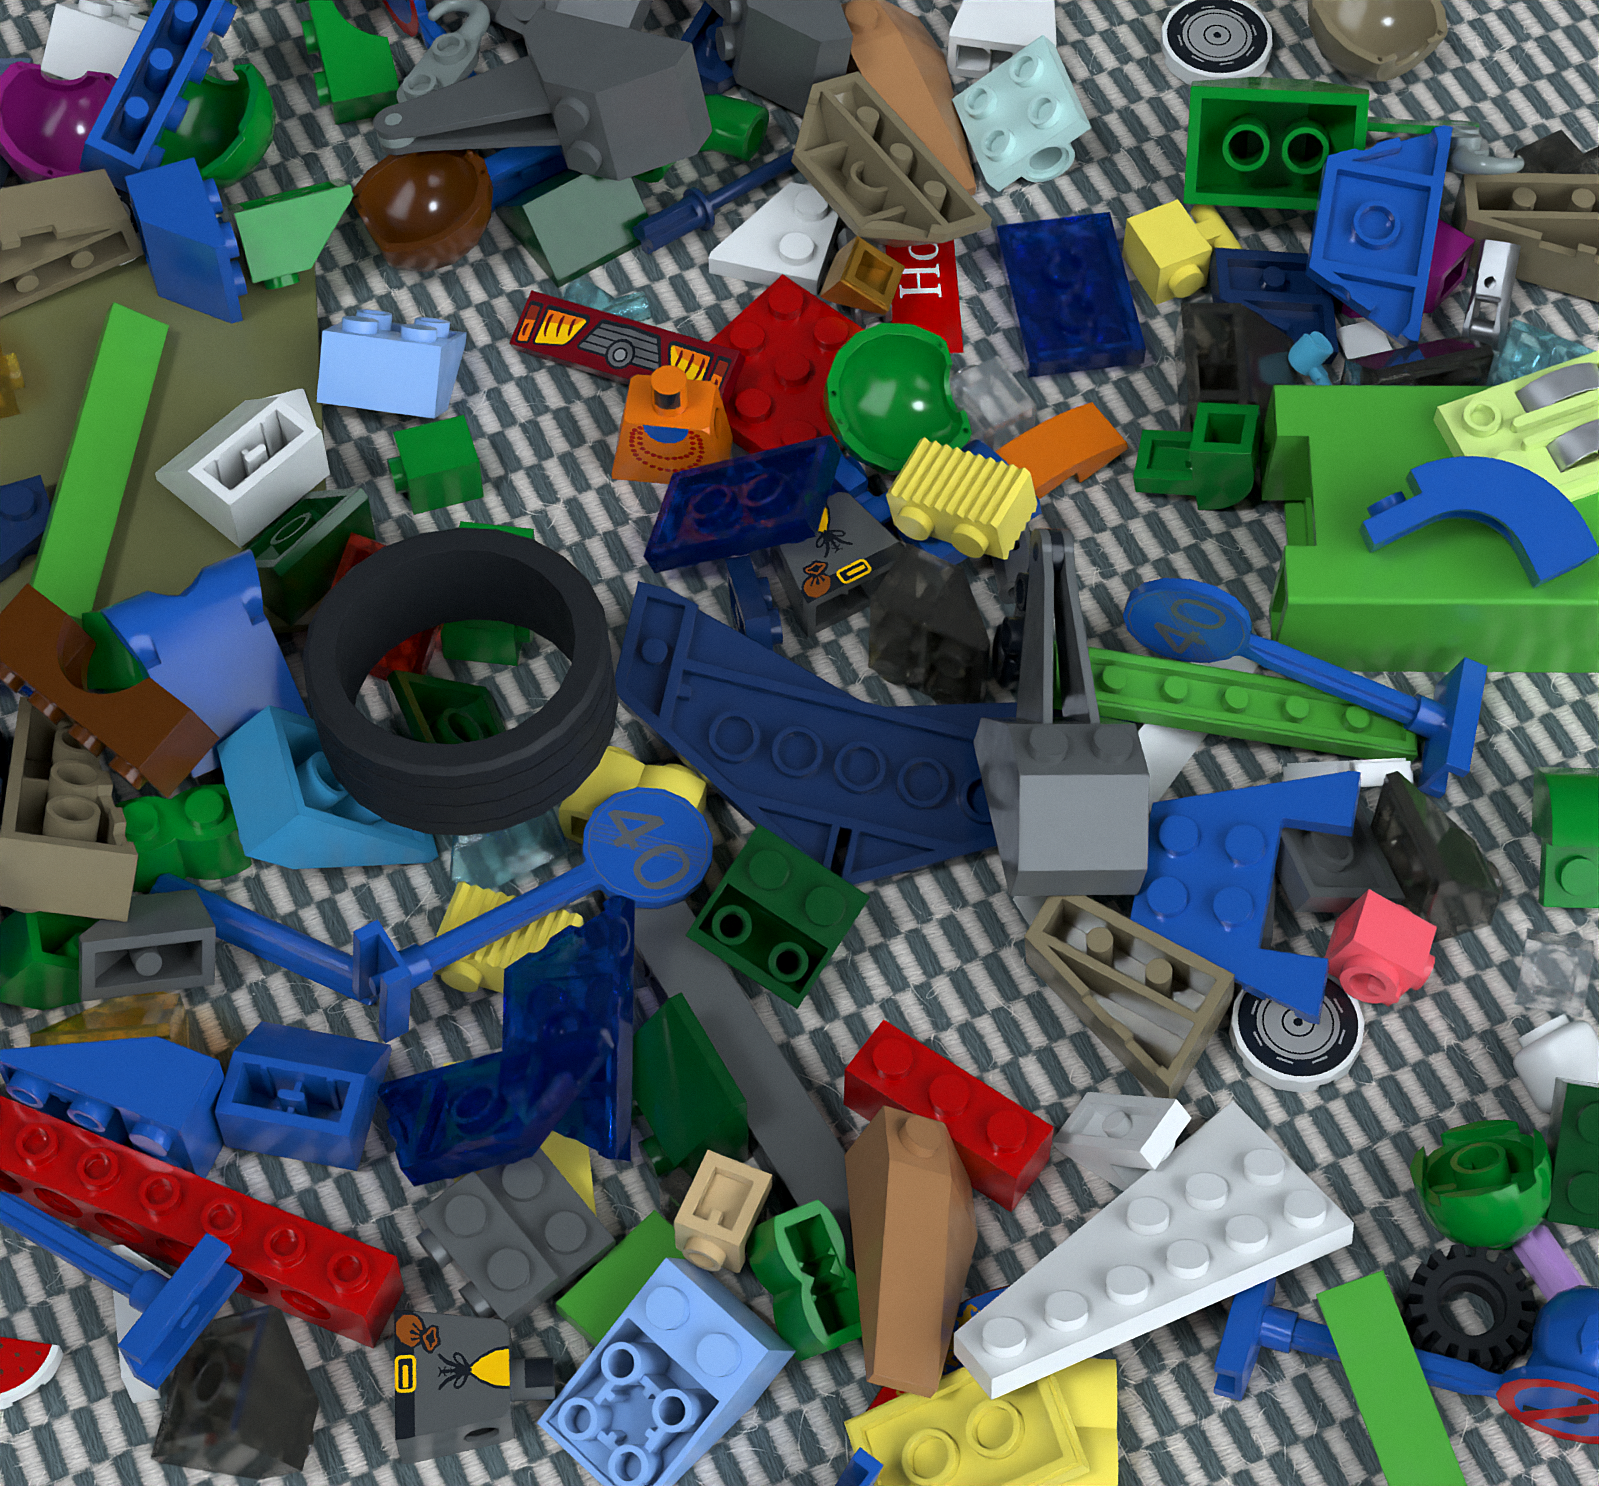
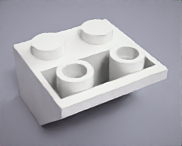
M79 0L78 4H56L41 70L68 80L80 78L87 71L110 73L118 79L149 17L139 15L140 6L125 0H106V2L102 0Z
M280 397L245 400L159 469L155 475L157 481L241 548L330 475L322 430Z

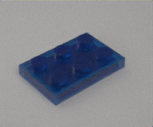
M1110 212L996 226L995 244L1028 378L1144 363L1146 346Z
M826 435L673 473L643 557L653 572L659 573L681 567L691 568L699 563L734 555L743 556L752 551L786 543L796 544L808 538L816 537L842 451L832 435Z

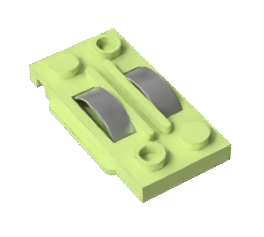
M1599 350L1437 406L1433 421L1454 457L1480 456L1514 463L1543 477L1562 492L1570 502L1599 492Z

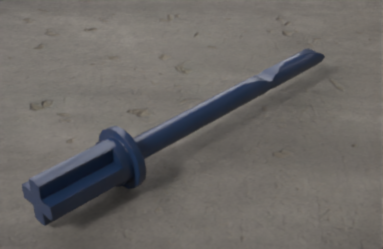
M794 149L706 196L698 188L690 187L686 189L680 201L640 221L638 225L634 226V237L641 241L642 250L650 254L693 230L700 228L703 231H708L712 229L715 225L713 211L795 168L796 166L791 162Z

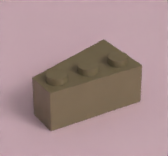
M105 169L0 189V317L144 254L131 220Z
M1510 173L1502 175H1462L1452 212V224L1455 229L1475 240L1469 266L1476 267L1481 239L1517 244L1521 246L1515 279L1599 302V174Z
M1085 895L1048 896L1024 935L1026 963L1154 1097L1176 1099L1233 1001L1235 974Z

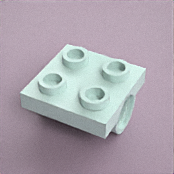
M1044 35L1037 38L952 99L986 182L998 192L1021 176L1031 182H1045L1063 174L1072 165L1075 158V152L1070 142L1091 129V125L1055 45Z

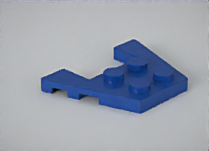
M1339 772L1153 802L1148 826V870L1138 895L1134 896L1130 920L1235 974L1234 982L1242 985L1244 991L1264 1001L1268 998L1294 1011L1296 1017L1308 1023L1320 1024L1329 972L1328 959L1261 949L1282 829L1286 827L1352 837L1361 788V772Z

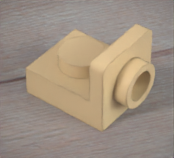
M707 1150L674 1220L676 1248L682 1252L689 1262L702 1269L719 1271L722 1267L739 1273L745 1262L746 1242L772 1188V1174Z

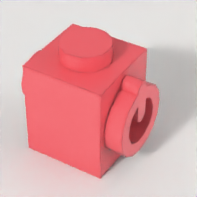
M1368 889L1336 920L1324 957L1329 961L1328 973L1338 978L1343 990L1353 998L1367 1003H1383L1389 1007L1391 1004L1397 1003L1400 997L1410 988L1414 991L1420 989L1430 976L1435 964V956L1430 954V949L1437 927L1413 914L1408 908L1395 904Z

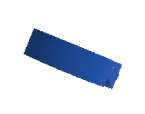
M1480 456L1443 458L1411 469L1405 480L1414 497L1406 500L1403 492L1400 491L1379 500L1367 508L1371 518L1363 521L1359 528V532L1371 553L1437 521L1469 519L1480 522L1494 529L1510 544L1533 589L1592 561L1599 554V547L1581 514L1555 486L1524 467L1511 462Z

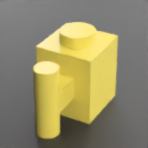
M1178 199L1127 218L1122 257L1155 305L1176 297L1184 298L1190 296L1199 288L1206 286L1211 253L1215 248L1243 249L1213 205L1196 204L1193 206L1191 215L1196 224Z

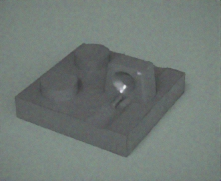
M1359 803L1357 805L1352 837L1286 827L1282 829L1275 871L1282 883L1283 891L1290 900L1295 912H1345L1368 889L1395 904H1400L1405 899Z

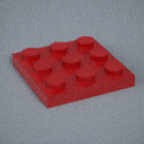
M783 274L709 342L740 351L746 358L725 409L733 435V442L794 485L801 486L804 489L809 484L810 452L828 440L840 452L845 450L832 433L826 419L823 396L824 386L836 353L857 332L865 329Z

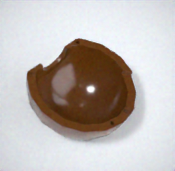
M472 149L425 151L402 155L389 154L367 170L352 190L353 198L351 201L385 262L396 270L429 272L455 264L478 244L491 219L493 185L485 160Z

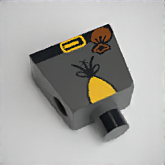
M794 486L783 491L774 500L772 508L780 518V521L776 522L770 529V558L797 620L807 638L908 587V550L849 493L837 492L814 504L801 486Z
M411 1310L394 1311L395 1441L402 1464H413L508 1442L515 1438L516 1401L556 1399L554 1356L513 1358V1343L508 1322L501 1319Z

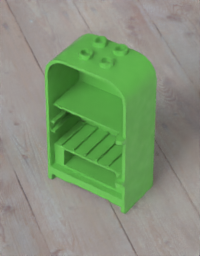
M1273 385L1258 454L1262 500H1283L1286 545L1284 546L1269 604L1271 640L1350 672H1450L1466 657L1488 666L1487 672L1599 673V554L1592 561L1533 589L1510 544L1494 529L1469 519H1446L1434 522L1370 553L1359 532L1362 522L1371 518L1367 508L1379 500L1400 491L1403 492L1406 500L1414 497L1405 480L1409 471L1428 462L1454 457L1433 421L1437 406L1484 391L1493 386ZM1598 492L1571 503L1581 514L1599 547Z

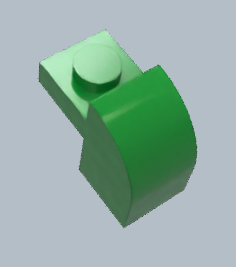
M1198 402L1193 432L1142 429L1133 475L1135 492L1196 496L1198 510L1221 509L1243 500L1250 493L1255 478L1262 437L1260 405Z
M1534 767L1531 830L1541 838L1538 903L1543 907L1599 908V768Z

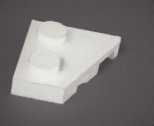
M790 182L711 251L709 256V273L769 286L783 274L813 295H817L842 219L813 186Z

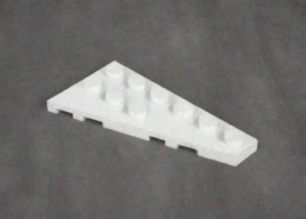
M1232 1101L1175 1148L1165 1160L1159 1163L1155 1170L1150 1169L954 1332V1354L992 1400L1352 1244L1354 1223Z

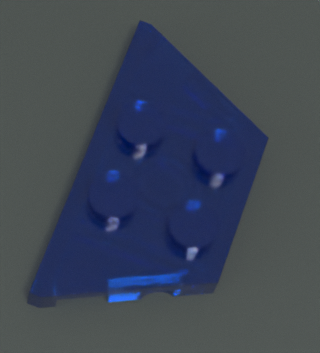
M619 895L612 896L604 901L605 911L581 927L567 926L549 938L548 943L543 949L535 953H527L504 969L501 1104L524 1116L544 1123L545 1127L564 1137L583 1143L598 1151V1154L606 1159L618 1162H631L635 900Z
M599 1024L381 1083L378 1094L390 1113V1118L386 1122L391 1137L397 1143L395 1153L401 1171L412 1185L416 1187L443 1179H454L463 1174L502 1164H513L522 1159L533 1157L612 1053L616 1042L604 1025Z

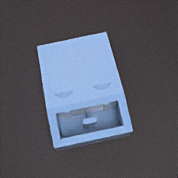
M666 1257L541 1416L537 1424L603 1486H673L756 1403L796 1350L707 1270L697 1267L687 1259Z

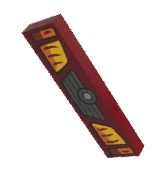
M533 290L529 294L509 342L516 351L628 385L630 378L637 374L651 376L659 367L666 365L676 366L685 372L687 379L711 381L716 384L725 409L746 360L740 351Z

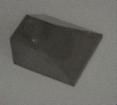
M1399 771L1386 774L1370 827L1405 896V899L1399 905L1408 908L1413 914L1437 927L1433 943L1490 926L1500 898L1503 896L1502 880L1494 863L1491 861L1485 862L1475 840Z
M270 1304L212 1319L175 1367L150 1459L166 1465L256 1480L303 1471L305 1460L309 1456L314 1444L313 1427L320 1403L281 1309Z

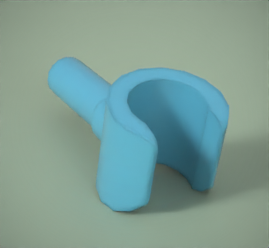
M1313 331L1310 335L1304 334L1289 351L1288 360L1291 366L1299 373L1309 376L1315 385H1332L1328 373L1322 366V363L1333 353L1331 343L1318 331Z

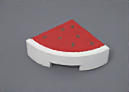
M0 1337V1410L13 1406L14 1401L27 1396L41 1384L45 1385L52 1379L64 1355L59 1345Z

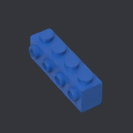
M157 0L85 141L79 170L90 172L105 169L113 186L128 193L124 176L160 166L166 150L159 147L158 144L166 129L174 133L177 132L190 104V101L182 98L190 81L197 85L201 84L214 56L206 48L213 34L224 38L238 6L230 3V0Z

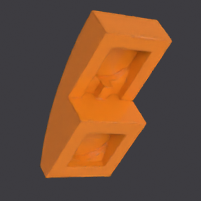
M1091 402L1040 423L995 452L1008 465L1014 464L1019 469L1025 467L1031 473L1035 495L1038 499H1041L1073 475L1080 483L1129 449L1123 437L1094 403Z

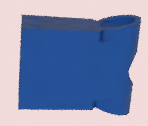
M251 549L203 567L192 584L180 595H163L147 590L100 610V613L114 634L138 663L143 679L145 680L150 677L192 709L220 738L188 774L189 777L195 778L221 767L217 746L268 705L310 718L271 626L264 615L260 580Z

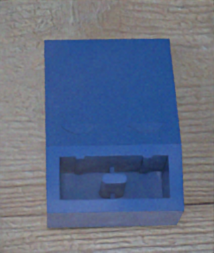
M158 1036L0 1050V1073L6 1084V1091L11 1095L13 1101L205 1179L225 1144L214 1113L225 1079L218 1059Z

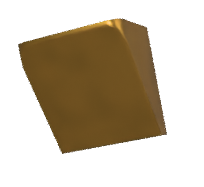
M856 236L836 253L820 297L833 303L885 315L889 311L905 266L859 236Z

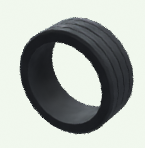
M458 527L420 533L385 546L352 567L325 595L309 624L303 652L305 685L324 755L336 780L357 803L389 823L426 834L469 836L506 830L545 814L575 793L598 767L613 736L618 698L604 608L589 580L561 554L534 539L498 529ZM465 620L502 621L527 628L552 642L572 663L559 690L540 711L515 728L483 740L458 744L421 743L389 733L366 719L355 707L357 694L369 672L388 651L412 635L441 624Z

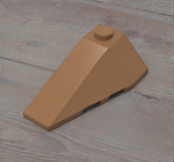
M853 0L841 4L853 35L846 75L858 71L971 196L976 193V183L961 121L952 101L954 93L945 56L940 47L917 16L886 0Z
M883 1105L844 1155L866 1382L931 1398L938 1390L978 1237L972 1186L945 1123Z

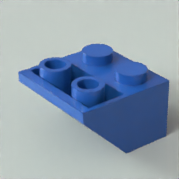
M194 157L124 176L142 249L158 296L231 324L242 321L238 296L248 294L238 260L230 261L231 258L240 256L232 226L229 221L224 222L221 216L216 217V214L223 213V207L214 179L202 180Z
M261 1021L233 1051L214 1111L225 1146L357 1171L392 1053L391 1045Z

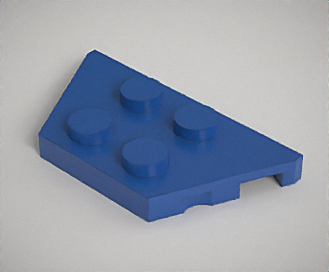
M1446 125L1433 128L1429 134L1403 141L1400 140V137L1377 142L1375 146L1368 150L1354 148L1327 156L1322 169L1305 270L1307 277L1403 347L1414 349L1419 341L1453 130V127Z

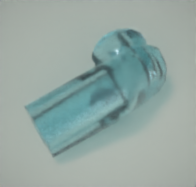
M575 279L565 287L563 292V299L639 322L651 318L648 301L643 291L614 298L592 282Z

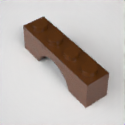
M27 583L0 613V681L16 694L24 685L31 689L33 693L28 697L27 701L56 726L64 717L70 720L73 725L67 733L96 758L105 749L113 754L115 757L108 766L136 790L139 791L148 782L168 798L220 738L192 709L150 677L116 693H89L87 672L97 643L66 612Z

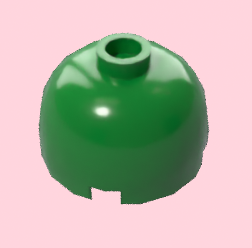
M1505 1119L1476 1121L1451 1128L1440 1134L1443 1146L1434 1150L1428 1156L1424 1146L1414 1155L1409 1170L1420 1207L1428 1223L1453 1243L1464 1244L1474 1248L1488 1247V1250H1502L1514 1245L1518 1240L1527 1236L1546 1218L1551 1202L1553 1166L1544 1137L1541 1132L1534 1128L1532 1137L1521 1134L1518 1122Z

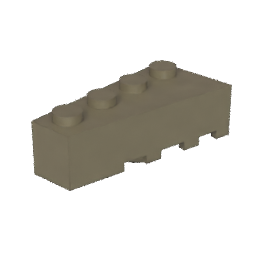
M20 696L0 832V906L10 907L23 913L43 911L127 922L138 853L134 842H128L126 839L125 830L127 822L122 808L115 807L113 802V783L109 771L102 770L100 755L96 758L67 733L73 725L70 720L64 717L56 726L27 701L28 697Z

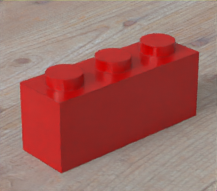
M884 1019L845 1068L843 1105L870 1122L882 1106L885 1105L945 1123L971 1180L972 1188L1010 1212L1014 1210L1049 1162L1054 1132L1052 1125Z

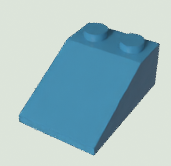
M268 705L217 746L224 773V783L229 792L238 827V836L245 856L290 869L430 863L439 856L432 834L422 833L389 823L358 804L336 780L324 755L314 719Z

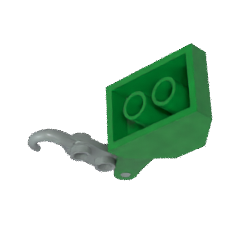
M1269 77L1192 81L1183 204L1316 210L1323 164L1327 156L1354 148L1358 150L1372 148L1365 147L1367 131L1429 134L1435 127L1451 126L1453 130L1446 172L1475 175L1510 174L1520 171L1524 167L1525 162L1520 157H1490L1488 142L1479 135L1480 124L1477 122L1463 120L1421 121L1368 116L1370 96L1368 89L1310 79Z

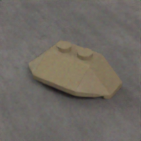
M858 71L812 84L791 162L856 236L897 248L944 243L990 227L992 218Z

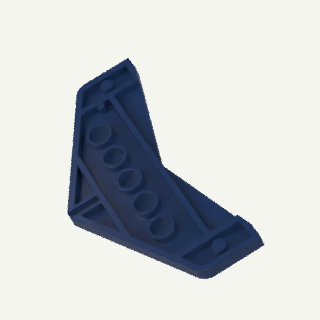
M638 581L615 673L618 703L755 828L758 824L762 825L829 870L839 831L849 833L840 877L855 887L998 848L973 742L981 717H1016L1017 702L889 707L864 702L698 609L699 605L673 590ZM1053 709V717H1063L1062 710ZM1121 720V721L1130 722V723H1133V722H1134V721Z

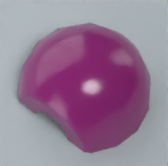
M22 61L11 64L0 76V154L20 178L30 183L84 173V171L79 170L85 141L117 78L110 73L87 71L82 77L74 80H57L45 75L41 70L40 64Z

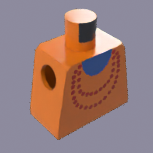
M672 365L657 368L651 376L637 374L631 377L619 428L611 473L612 479L725 490L733 435L718 386L711 381L687 379L682 369Z

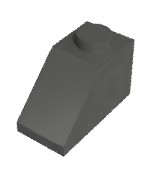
M196 889L131 896L127 922L100 919L79 936V997L81 1001L215 985L216 926Z

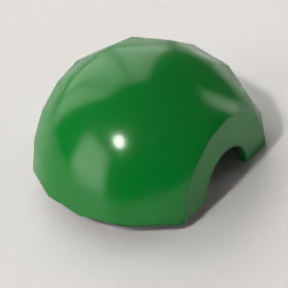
M252 63L234 65L233 71L238 76L236 80H222L206 73L200 85L189 82L182 98L190 101L187 112L177 132L174 133L166 129L158 144L159 147L166 150L160 166L194 157L202 180L213 178L218 191L235 185L254 172L273 141L276 112L266 80Z
M881 323L857 332L836 353L824 386V409L832 433L852 458L883 474L898 475L919 440L924 437L930 442L936 440L941 446L947 444L952 449L958 447L960 450L970 440L972 431L966 410L960 411L956 407L950 390L949 377L953 363L947 342L941 336L913 324Z

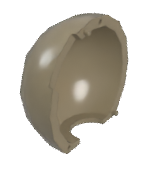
M1307 0L1310 33L1322 57L1343 74L1375 83L1395 79L1410 71L1439 46L1448 32L1445 8L1440 0Z

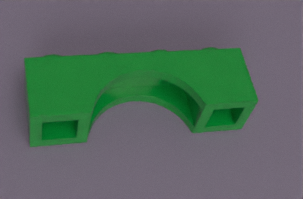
M295 0L296 4L303 2L307 4L310 20L301 21L306 51L308 55L317 53L319 55L322 71L313 73L315 89L320 107L331 106L335 125L373 118L384 108L398 104L397 90L399 83L388 37L369 34L354 27L342 17L332 0Z

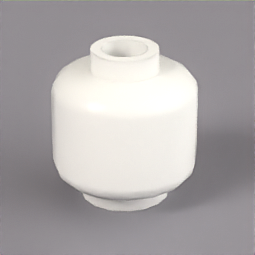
M1563 1014L1517 1039L1522 1049L1516 1053L1513 1059V1066L1535 1106L1540 1111L1551 1113L1556 1077L1599 1083V1037L1588 1022L1583 1020L1570 1022L1566 1014Z

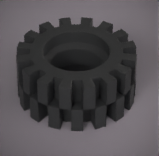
M1464 1244L1452 1245L1447 1256L1439 1249L1430 1254L1426 1265L1422 1262L1416 1269L1402 1302L1404 1306L1400 1315L1404 1325L1408 1326L1406 1330L1412 1345L1417 1344L1420 1347L1419 1350L1473 1363L1488 1372L1497 1374L1500 1367L1505 1372L1513 1365L1517 1355H1520L1535 1321L1536 1312H1531L1535 1302L1533 1289L1522 1290L1527 1277L1520 1268L1510 1275L1506 1268L1511 1259L1502 1253H1499L1495 1262L1485 1259L1488 1247H1475L1472 1255H1465ZM1457 1291H1466L1481 1297L1492 1309L1494 1316L1493 1326L1487 1332L1474 1336L1456 1331L1447 1324L1442 1315V1300L1449 1294Z

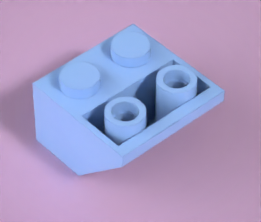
M360 309L357 310L356 316L342 317V322L322 332L317 402L435 419L448 410L466 344V332L451 331L450 321L438 318L417 317L414 324L393 323L392 313L379 310Z

